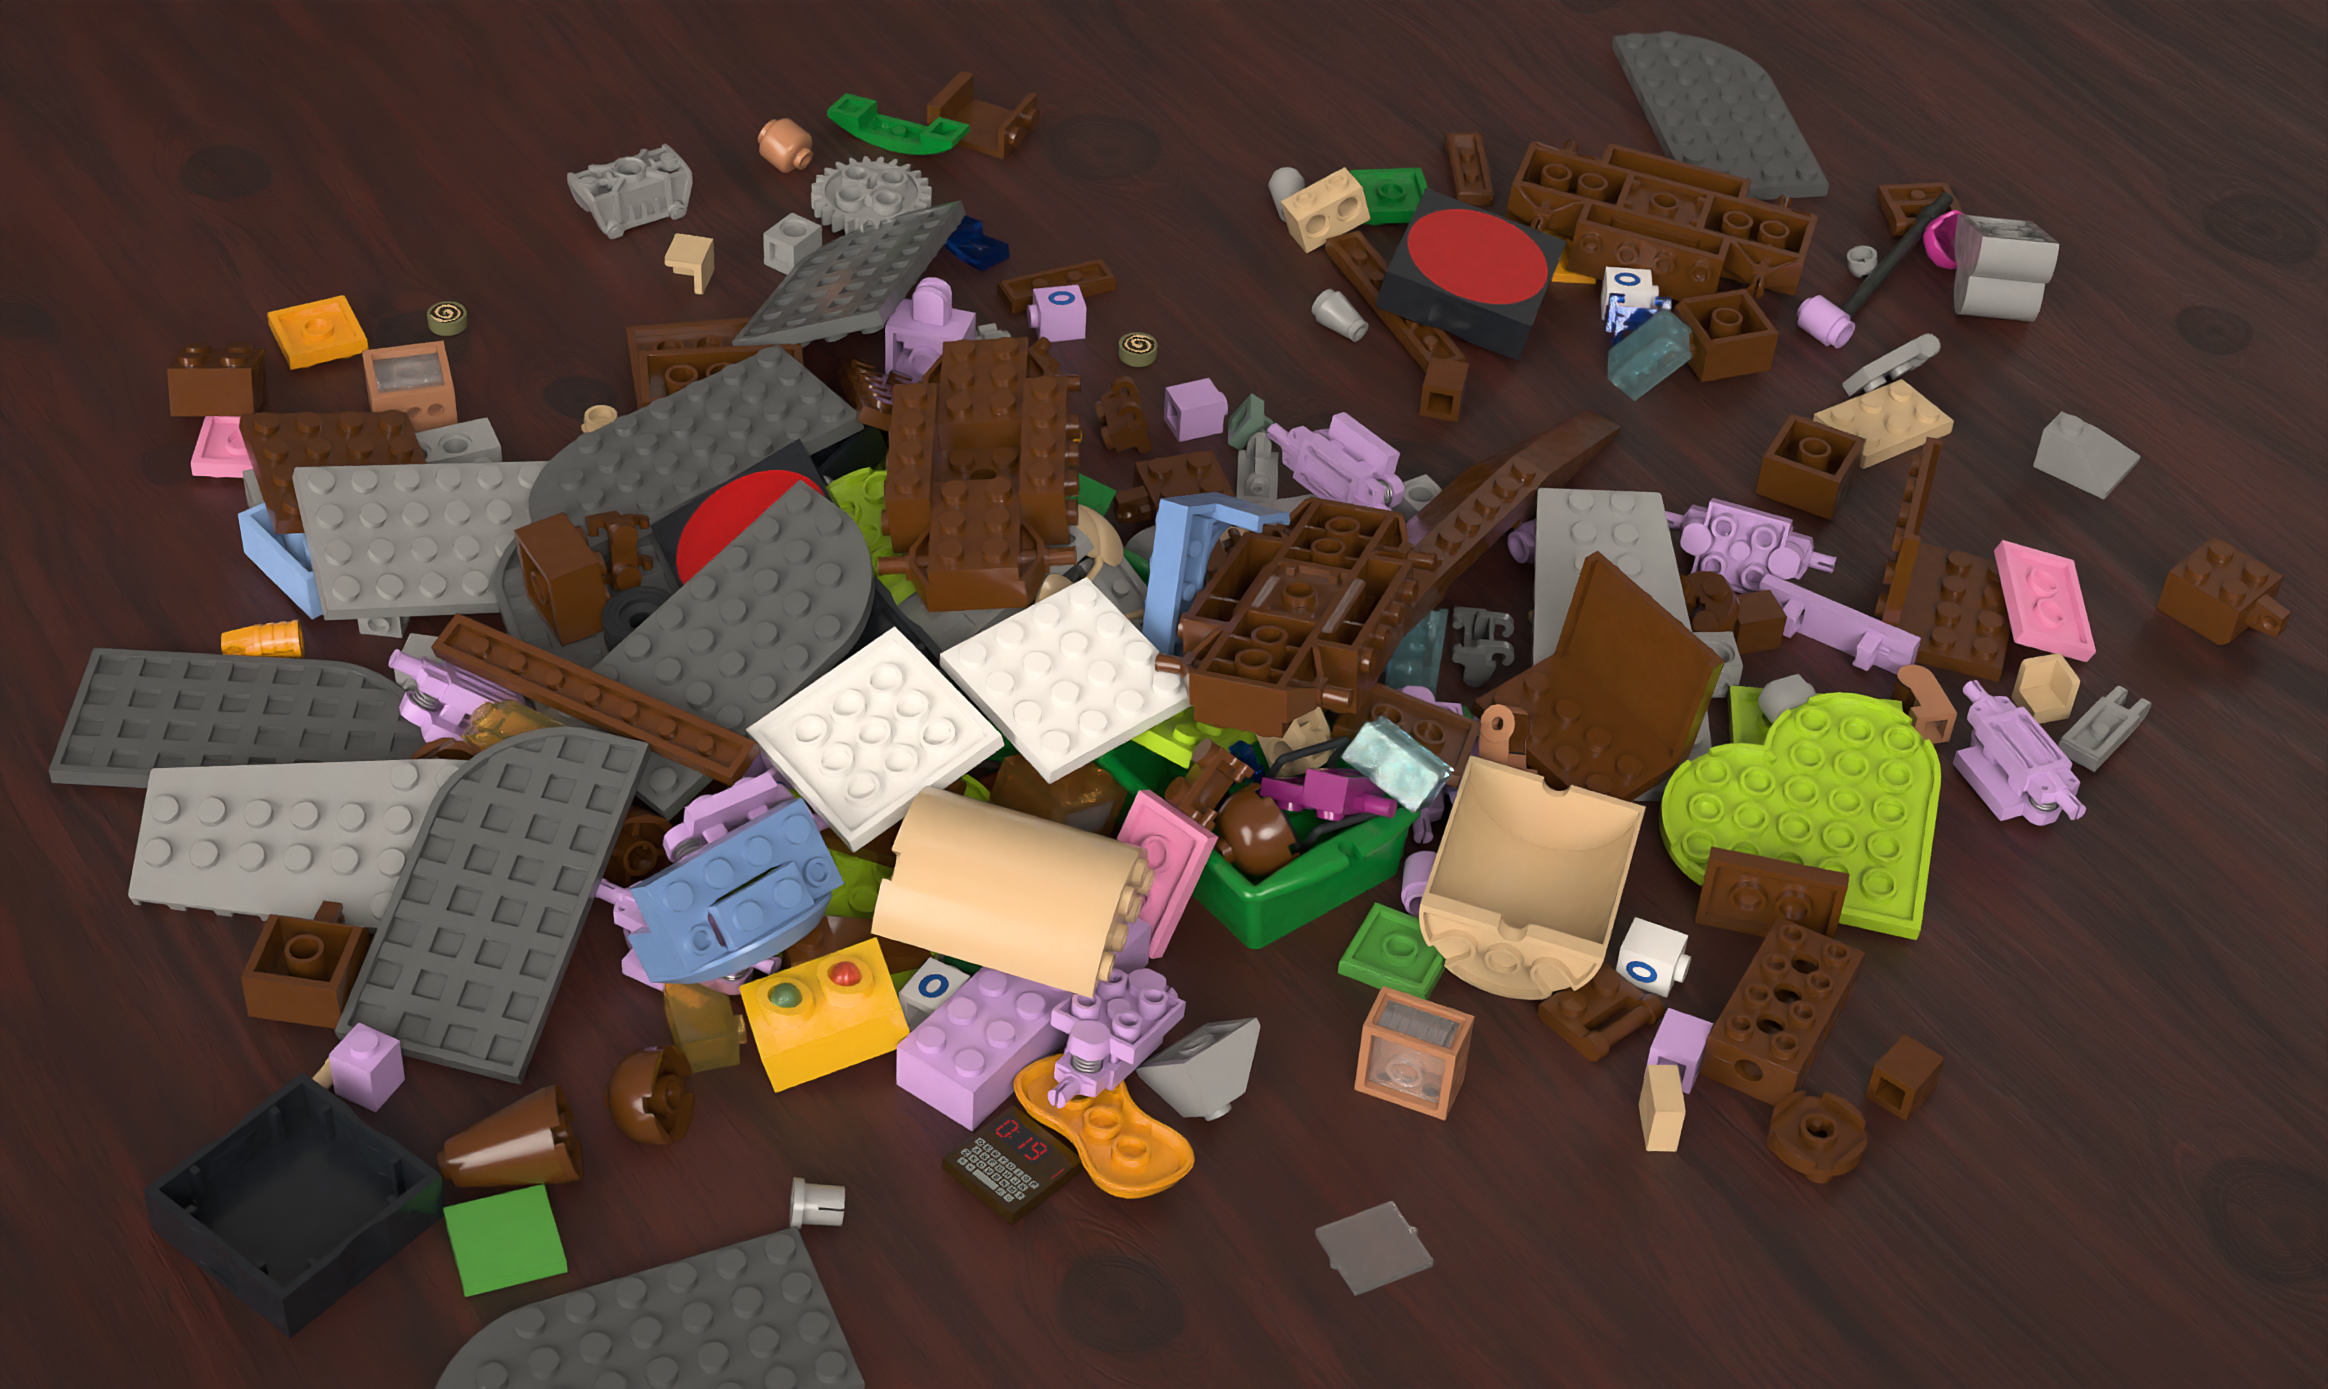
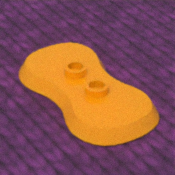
M1064 1053L1037 1060L1016 1074L1013 1081L1014 1091L1027 1113L1040 1123L1056 1130L1076 1146L1081 1162L1094 1183L1107 1193L1126 1199L1150 1196L1170 1188L1193 1168L1195 1158L1189 1142L1174 1129L1144 1113L1131 1099L1124 1080L1112 1091L1105 1088L1095 1098L1081 1094L1075 1095L1063 1108H1057V1104L1055 1106L1051 1105L1047 1095L1051 1089L1059 1084L1054 1078L1055 1064Z

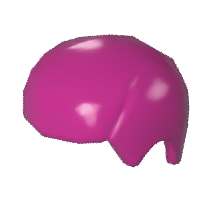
M1958 210L1950 211L1935 218L1927 225L1923 233V243L1927 256L1936 266L1950 270L1957 269L1955 258L1956 226L1958 214H1964Z

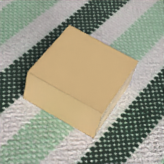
M1647 1065L1639 1101L1646 1151H1677L1686 1113L1678 1065Z

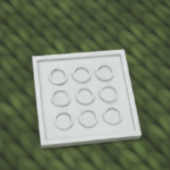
M1087 577L940 654V666L1049 784L1192 706L1189 704L1184 678L1176 674L1155 671V659L1159 651Z
M896 627L884 633L746 729L749 739L757 743L761 753L853 853L904 818L915 797L925 786L944 789L1005 746L1002 735Z

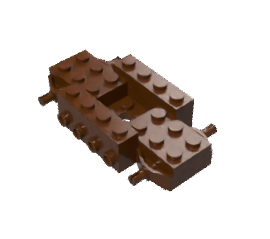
M1571 140L1565 141L1563 149H1557L1539 141L1530 142L1512 183L1506 218L1541 232L1548 230L1560 236L1574 237L1566 271L1604 281L1606 267L1651 270L1652 285L1658 286V297H1667L1678 301L1684 298L1717 293L1721 277L1733 279L1741 284H1750L1747 291L1753 297L1754 291L1757 289L1756 299L1762 297L1764 288L1770 289L1775 293H1786L1795 296L1818 216L1810 212L1791 210L1792 199L1787 196L1785 204H1783L1785 195L1777 198L1776 204L1773 205L1756 198H1747L1751 184L1750 179L1608 143L1601 160L1596 156L1577 154L1579 145L1576 141H1573L1571 148Z
M1001 337L999 339L982 340L961 339L943 342L942 355L922 376V381L911 384H893L891 423H889V452L886 453L887 476L884 481L886 509H883L881 512L883 536H891L893 554H906L905 556L892 557L879 556V576L906 574V580H911L928 612L1029 607L1045 574L1050 573V566L1077 565L1076 546L1049 548V546L1045 545L1070 544L1071 526L1079 525L1077 499H1071V497L1079 496L1078 470H1072V468L1080 467L1079 442L1073 441V439H1081L1079 413H1071L1069 392H1081L1080 373L1056 376L1054 373L1050 374V369L1034 350H1029L1028 337Z
M1315 497L1307 498L1289 514L1290 525L1278 523L1276 526L1263 524L1262 533L1250 530L1249 532H1244L1236 545L1228 549L1224 562L1219 568L1213 570L1209 583L1204 590L1198 591L1194 604L1188 612H1183L1180 617L1178 637L1183 639V657L1159 652L1155 659V671L1176 674L1184 678L1189 704L1194 705V721L1212 724L1214 727L1221 729L1232 728L1253 732L1262 737L1283 738L1295 719L1315 710L1317 707L1327 708L1336 713L1357 714L1412 623V607L1417 601L1419 592V581L1413 579V568L1434 572L1438 560L1437 553L1413 550V543H1409L1405 519L1401 512Z

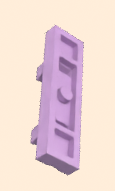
M1769 573L1761 580L1758 591L1771 590L1787 615L1783 632L1784 636L1791 638L1796 632H1799L1855 656L1852 665L1866 671L1872 665H1876L1897 674L1902 666L1914 665L1921 641L1920 637Z

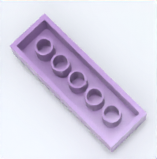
M1137 918L1135 924L1127 923L1129 925V933L1122 953L1114 951V954H1116L1114 968L1122 970L1128 975L1137 969L1144 968L1148 964L1151 925L1140 918ZM983 966L897 1045V1085L973 1132L1014 1092L1013 1081L1021 1069L1037 1060L1052 1056L1068 1041L1070 1034L1050 1024L1052 1010L1072 992Z

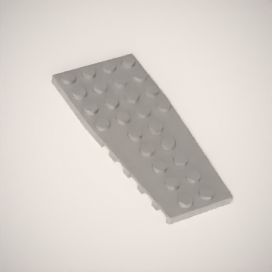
M1539 488L1537 490L1535 505L1537 506L1534 532L1536 546L1534 553L1535 581L1533 585L1534 613L1532 618L1533 646L1531 651V667L1555 653L1585 557L1596 551L1603 554L1692 632L1662 495L1660 493ZM1707 711L1688 759L1690 762L1697 757L1707 754L1709 748H1712ZM1671 777L1632 801L1662 802L1665 788ZM1546 782V785L1549 788L1555 790L1548 782Z
M410 759L153 768L149 776L128 896L135 905L140 906L142 902L166 904L170 909L187 911L188 907L213 910L216 915L233 917L234 913L256 915L263 921H267L269 914L314 919L323 900L339 902L343 905L342 914L345 917V924L364 926L368 928L369 934H376L432 800L449 777L468 760Z

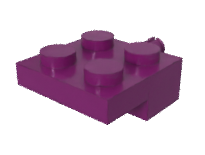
M1347 767L1307 768L1306 776L1263 777L1259 795L1264 797L1270 795L1272 799H1276L1275 803L1280 809L1302 812V808L1316 810V817L1332 821H1340L1344 817L1364 812L1393 818L1397 810V801L1395 799L1383 798L1387 776Z

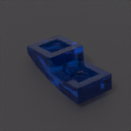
M967 215L964 216L957 229L949 236L947 243L943 245L961 261L980 271H984L1010 258L1009 245L984 235L982 221Z

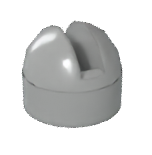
M1857 246L1847 253L1848 269L1857 278H1862V275L1869 276L1877 267V252L1872 247Z

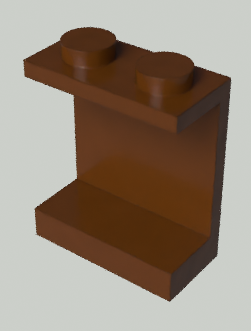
M961 70L927 105V126L938 117L969 124L970 132L956 145L1005 159L1014 148L1020 146L1022 139L1031 130H1034L1039 123L1040 111L1037 109V94L1031 92L1014 111L973 99L974 74Z

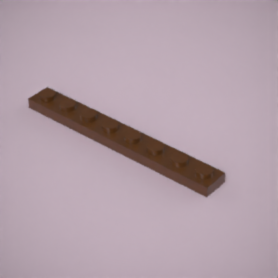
M459 613L455 614L431 646L435 656L439 659L608 733L649 743L652 752L729 786H733L742 779L760 753L757 743L751 739Z

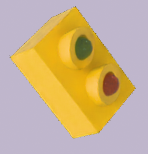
M877 937L738 986L762 1063L775 1093L896 1050L897 1045L910 1034Z

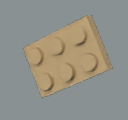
M1903 379L1815 413L1813 418L1815 422L1866 439L1860 463L1862 469L1925 444L1927 437L1938 439L1950 434L1954 420Z

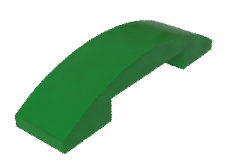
M847 93L827 110V115L831 120L857 138L872 145L902 154L929 155L952 149L970 132L969 124L938 117L929 126L878 114L877 101Z

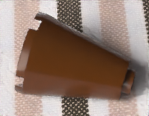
M560 1084L547 1085L446 1138L444 1141L445 1150L438 1151V1163L444 1180L452 1179L457 1188L573 1183L584 1178V1159L580 1137H574L571 1122H574L575 1118Z

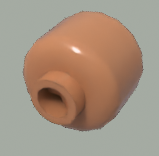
M789 118L769 121L758 136L760 144L759 153L783 173L790 172L795 168L799 170L804 169L813 157V152L811 151L813 140L811 135Z

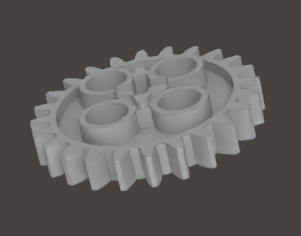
M864 156L863 162L858 163L855 159L849 158V165L836 162V170L824 168V175H817L816 183H812L811 208L814 209L815 218H821L823 226L832 224V232L845 229V235L857 229L864 232L868 225H873L874 230H877L882 221L887 220L890 223L894 221L890 219L897 215L929 208L932 203V187L928 186V178H921L920 170L911 172L910 164L899 167L897 159L892 160L890 163H884L883 157H879L876 162H871L868 156Z

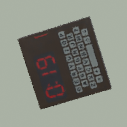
M1014 1105L942 1158V1169L1011 1225L1015 1224L1083 1171V1164L1077 1154Z

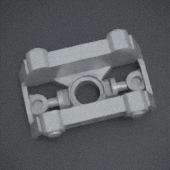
M662 144V148L652 151L641 149L638 155L622 157L606 165L592 164L588 166V170L576 174L572 172L567 173V183L575 201L586 212L591 211L598 227L610 239L621 237L627 229L670 216L673 220L684 217L687 212L693 183L692 171L667 144ZM675 170H678L677 172H673V173H670V174L667 173V171H675Z

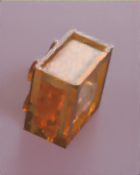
M1020 753L1003 759L988 802L1107 837L1113 831L1128 792L1114 781L1108 772L1100 769L1092 761L1049 784Z

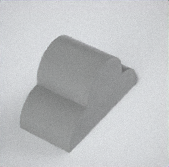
M1958 214L1955 235L1957 269L1954 285V308L1956 314L2034 322L2041 307L2045 284L2049 283L2054 273L2060 244L2033 221Z

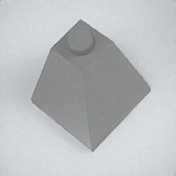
M2061 411L2043 430L2033 467L2101 499H2105L2138 464L2141 456L2099 428L2084 422L2077 416Z
M1257 1017L1206 1023L1140 1064L1135 1070L1147 1085L1184 1118L1204 1116L1206 1121L1216 1119L1232 1109L1230 1102L1246 1092L1261 1026Z

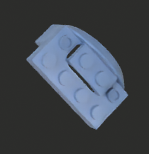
M1218 492L1160 498L1159 510L1156 514L1153 553L1149 563L1150 575L1147 597L1143 606L1144 619L1142 634L1159 652L1183 657V639L1178 637L1179 620L1182 613L1188 612L1194 604L1198 591L1205 588L1206 571L1210 555L1221 535L1231 525L1257 533H1262L1263 524L1278 523L1290 525L1289 512L1269 508Z
M803 798L784 801L629 889L648 927L640 928L627 936L651 983L692 984L733 974L787 949L809 934L820 923L831 900V891L844 884ZM772 867H777L756 882L716 902L718 898ZM709 912L713 916L726 946L720 945L707 919Z

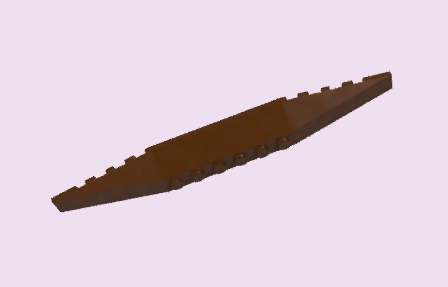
M1586 409L1468 467L1405 523L1409 543H1413V550L1437 553L1438 560L1434 572L1413 568V579L1419 581V592L1417 601L1412 607V623L1404 637L1444 599L1448 586L1511 527L1517 530L1536 512L1537 505H1535V500L1539 488H1562L1619 433L1621 426ZM1321 707L1323 713L1328 710L1327 708Z

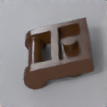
M1948 183L1878 185L1876 199L1889 222L1890 234L1892 236H1904L1917 222L1916 217L1926 205L1932 204L1943 192H1947L1953 197V203L1943 214L1953 210L1964 213Z
M1604 962L1596 975L1581 988L1575 991L1572 987L1562 989L1540 1003L1537 1017L1591 1062H1597L1608 1055L1609 1047L1644 1024L1652 1025L1662 1019L1665 1015V1008L1657 996L1650 993L1645 995ZM1625 1008L1629 1010L1628 1013L1599 1032L1593 1030Z

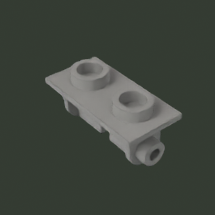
M1257 432L1253 434L1248 440L1247 450L1238 451L1236 498L1253 501L1256 504L1277 500L1279 452H1271L1272 442L1265 433Z

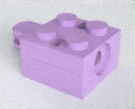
M932 277L922 279L912 295V300H902L895 309V313L889 317L885 324V374L889 375L890 370L899 371L913 378L912 383H918V381H922V376L942 355L943 342L961 339L975 340L976 313L952 308L951 287L945 281Z

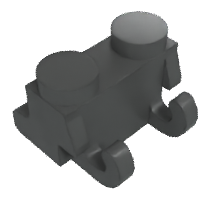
M1455 607L1453 609V627L1455 629H1460L1463 625L1465 627L1463 646L1461 644L1453 645L1452 660L1455 663L1463 664L1462 679L1467 685L1481 687L1489 682L1496 668V661L1491 660L1493 654H1504L1502 656V664L1504 666H1508L1513 662V646L1508 642L1494 640L1495 625L1497 624L1503 625V637H1509L1513 634L1514 620L1510 615L1488 612L1487 609Z

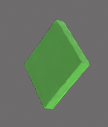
M1375 902L1339 961L1338 973L1378 989L1385 986L1428 1000L1446 968L1444 966L1446 959L1438 952L1434 945L1427 946L1420 929L1419 918Z
M544 1184L443 1207L444 1219L465 1297L568 1272L566 1257Z

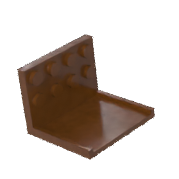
M1927 437L1923 453L1914 451L1900 506V514L1897 517L1892 538L1891 552L1897 553L1896 559H1888L1882 583L1889 585L1888 593L1880 591L1874 615L1882 617V622L1921 638L1915 659L1916 663L1999 682L2011 624L1996 560L1968 554L1964 551H1954L1920 543L1922 536H1919L1943 444V440Z
M1596 551L1585 557L1555 653L1474 700L1471 713L1481 721L1485 710L1492 705L1500 704L1522 708L1528 713L1532 724L1531 733L1526 740V763L1532 769L1537 770V773L1543 776L1544 780L1556 791H1564L1573 785L1631 802L1671 777L1678 767L1689 759L1725 660L1603 554Z

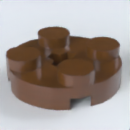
M1698 571L1686 576L1679 574L1692 632H1730L1739 615L1740 601L1725 577L1711 571ZM1700 605L1705 607L1703 611H1697L1695 617L1692 618L1690 614L1696 607Z
M1807 1091L1791 1093L1782 1098L1773 1110L1767 1137L1768 1148L1786 1165L1805 1174L1809 1180L1815 1183H1827L1832 1180L1833 1176L1843 1175L1853 1170L1861 1162L1868 1140L1864 1130L1866 1122L1861 1112L1852 1103L1833 1093L1822 1091L1821 1098L1815 1096L1805 1097ZM1808 1130L1815 1133L1823 1130L1827 1133L1826 1138L1815 1137Z

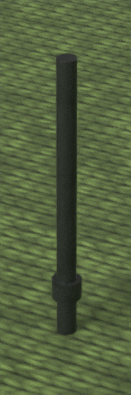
M1941 193L1932 204L1926 205L1916 217L1917 222L1842 305L1840 309L1849 314L1850 319L1919 242L1927 225L1935 218L1943 215L1953 203V197L1949 193Z

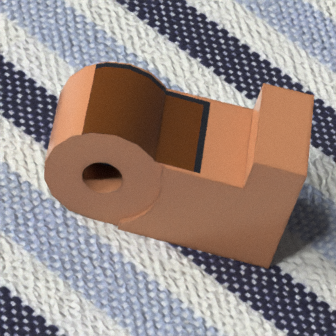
M1919 665L1902 666L1898 670L1890 700L1902 701L1903 712L1913 719L1911 725L1925 740L1930 739L1932 744L1949 742L1957 712L1935 676L1927 668Z
M1500 704L1490 706L1481 717L1479 758L1537 775V770L1526 769V740L1531 733L1532 727L1528 713L1520 707Z

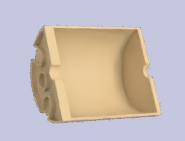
M1470 755L1420 903L1419 924L1427 946H1435L1438 952L1446 959L1444 966L1454 975L1470 985L1492 994L1515 999L1541 1000L1551 997L1554 991L1572 987L1574 991L1581 988L1596 975L1603 963L1646 807L1573 785L1564 791H1556L1546 785L1543 776Z
M925 786L915 797L908 809L892 847V851L897 855L896 864L890 880L882 879L871 933L1092 998L1100 980L1108 982L1111 977L1116 959L1114 951L1122 953L1129 933V925L1127 923H1136L1143 897L1140 895H1149L1155 877V869L1148 867V850L1144 847L943 789Z

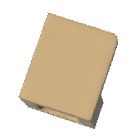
M676 233L664 257L665 265L673 267L674 273L694 276L695 294L703 295L715 270L713 239Z
M2061 653L2025 659L2021 663L2011 698L2018 708L2024 706L2038 724L2068 719L2080 680Z

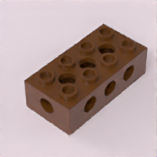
M1778 917L1709 1033L1699 1074L1773 1106H1776L1785 1096L1800 1091L1855 991L1865 952ZM1793 991L1800 999L1792 998L1786 992ZM1769 1022H1777L1782 1029L1773 1027Z

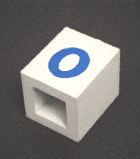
M1606 267L1601 292L1602 319L1647 323L1650 308H1656L1658 302V286L1652 285L1651 270Z
M1635 917L1620 948L1616 971L1635 987L1667 998L1674 982L1683 983L1688 972L1691 956L1684 954L1688 935Z
M930 957L899 992V1002L909 1030L913 1031L963 986L971 976L954 966L946 965Z

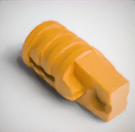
M299 619L290 622H272L264 625L255 624L254 626L221 634L223 655L302 659L305 655L304 638Z

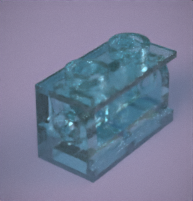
M1666 307L1608 351V380L1632 400L1636 401L1692 358V353L1689 351V334L1692 333V329Z
M1440 608V612L1432 610L1402 638L1382 671L1386 672V686L1396 690L1406 686H1421L1429 689L1435 697L1448 609Z
M1383 715L1375 721H1366L1341 757L1364 776L1369 777V780L1413 814L1430 806L1454 772L1453 768Z

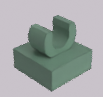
M1250 394L1228 419L1229 445L1242 450L1253 434L1257 432L1269 433L1267 430L1273 424V421L1264 415V400Z

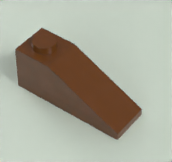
M823 916L820 923L809 934L782 951V961L786 970L877 937L890 975L921 968L930 957L932 958L930 950L871 933L873 919Z

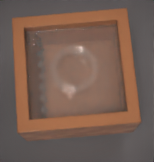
M444 341L362 351L371 412L389 410L407 412L415 433L458 424L454 386Z
M1382 986L1363 1025L1354 1090L1446 1120L1464 1081L1475 1016L1415 997L1409 993Z

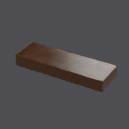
M1446 133L1445 148L1455 199L1470 205H1493L1494 191L1481 133Z
M1100 258L997 282V293L1011 314L1027 311V305H1033V289L1079 285L1084 298L1115 291L1117 289V279L1103 259Z

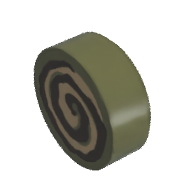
M450 301L440 302L431 306L427 311L428 327L437 335L454 336L464 331L468 325L466 308L459 303Z
M1133 332L1126 334L1119 340L1118 356L1122 362L1129 366L1144 367L1150 365L1157 358V341L1146 333Z

